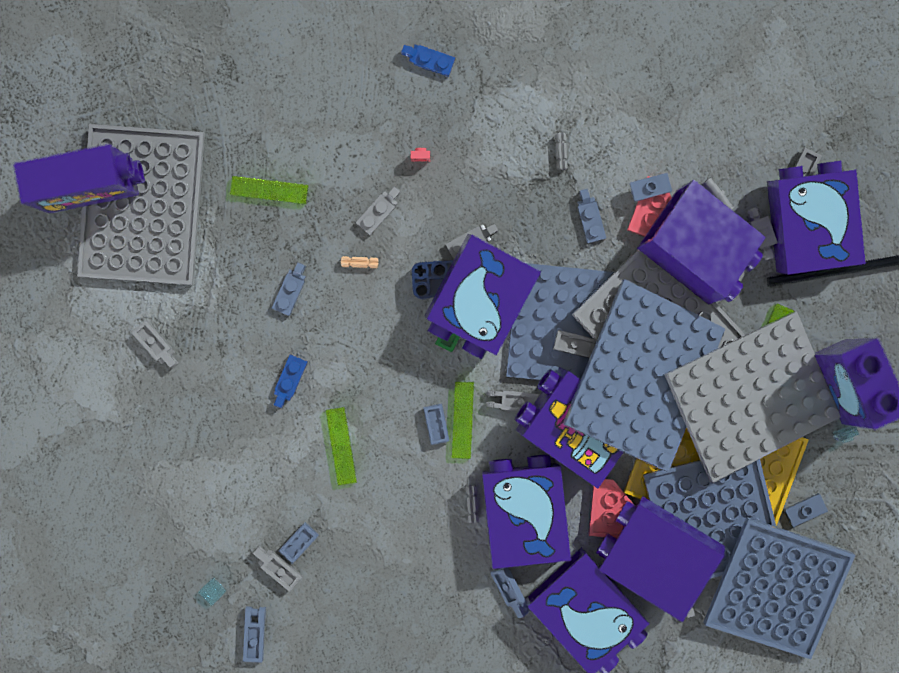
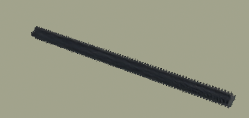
M899 256L866 260V264L772 276L767 278V286L773 287L776 284L779 286L783 285V283L785 285L790 284V282L821 279L823 277H830V275L832 277L868 271L870 269L899 265Z

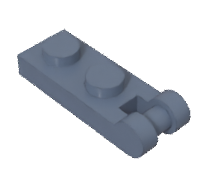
M246 606L243 662H263L266 607L253 609V607ZM252 616H257L258 622H252Z

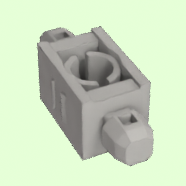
M757 207L749 209L747 214L748 218L752 221L749 224L766 237L759 247L762 250L763 259L765 261L774 258V251L770 246L777 244V240L769 217L760 218L761 213Z

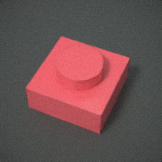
M415 148V151H411V162H430V151H426V148Z

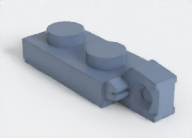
M588 189L581 190L579 192L581 201L577 202V209L587 244L606 239L595 198H590Z
M297 263L294 271L289 270L272 309L288 316L291 315L305 284L306 276L302 275L306 268L305 265Z
M509 568L492 570L490 574L507 606H511L514 609L518 618L524 617L530 610Z

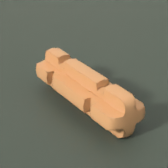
M347 256L341 258L342 267L378 268V258H350Z

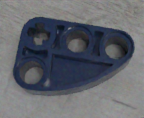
M453 260L416 263L412 267V286L415 297L420 300L434 298ZM439 265L445 268V273L440 276L434 273L435 267ZM418 267L426 270V273H423L421 277H419L418 273H415ZM421 285L427 288V293L424 296H419L416 293V289Z

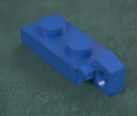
M404 45L401 51L402 55L410 57L409 61L413 65L447 77L450 76L455 57L421 45H414V48Z
M291 354L289 355L275 388L274 394L277 395L274 403L275 406L282 408L285 400L290 401L294 396L308 361Z

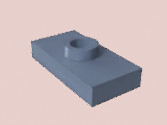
M668 173L629 183L634 202L672 192Z
M442 403L423 407L431 445L450 441Z
M819 493L784 508L792 527L828 512Z
M305 522L282 546L279 552L293 564L319 534Z

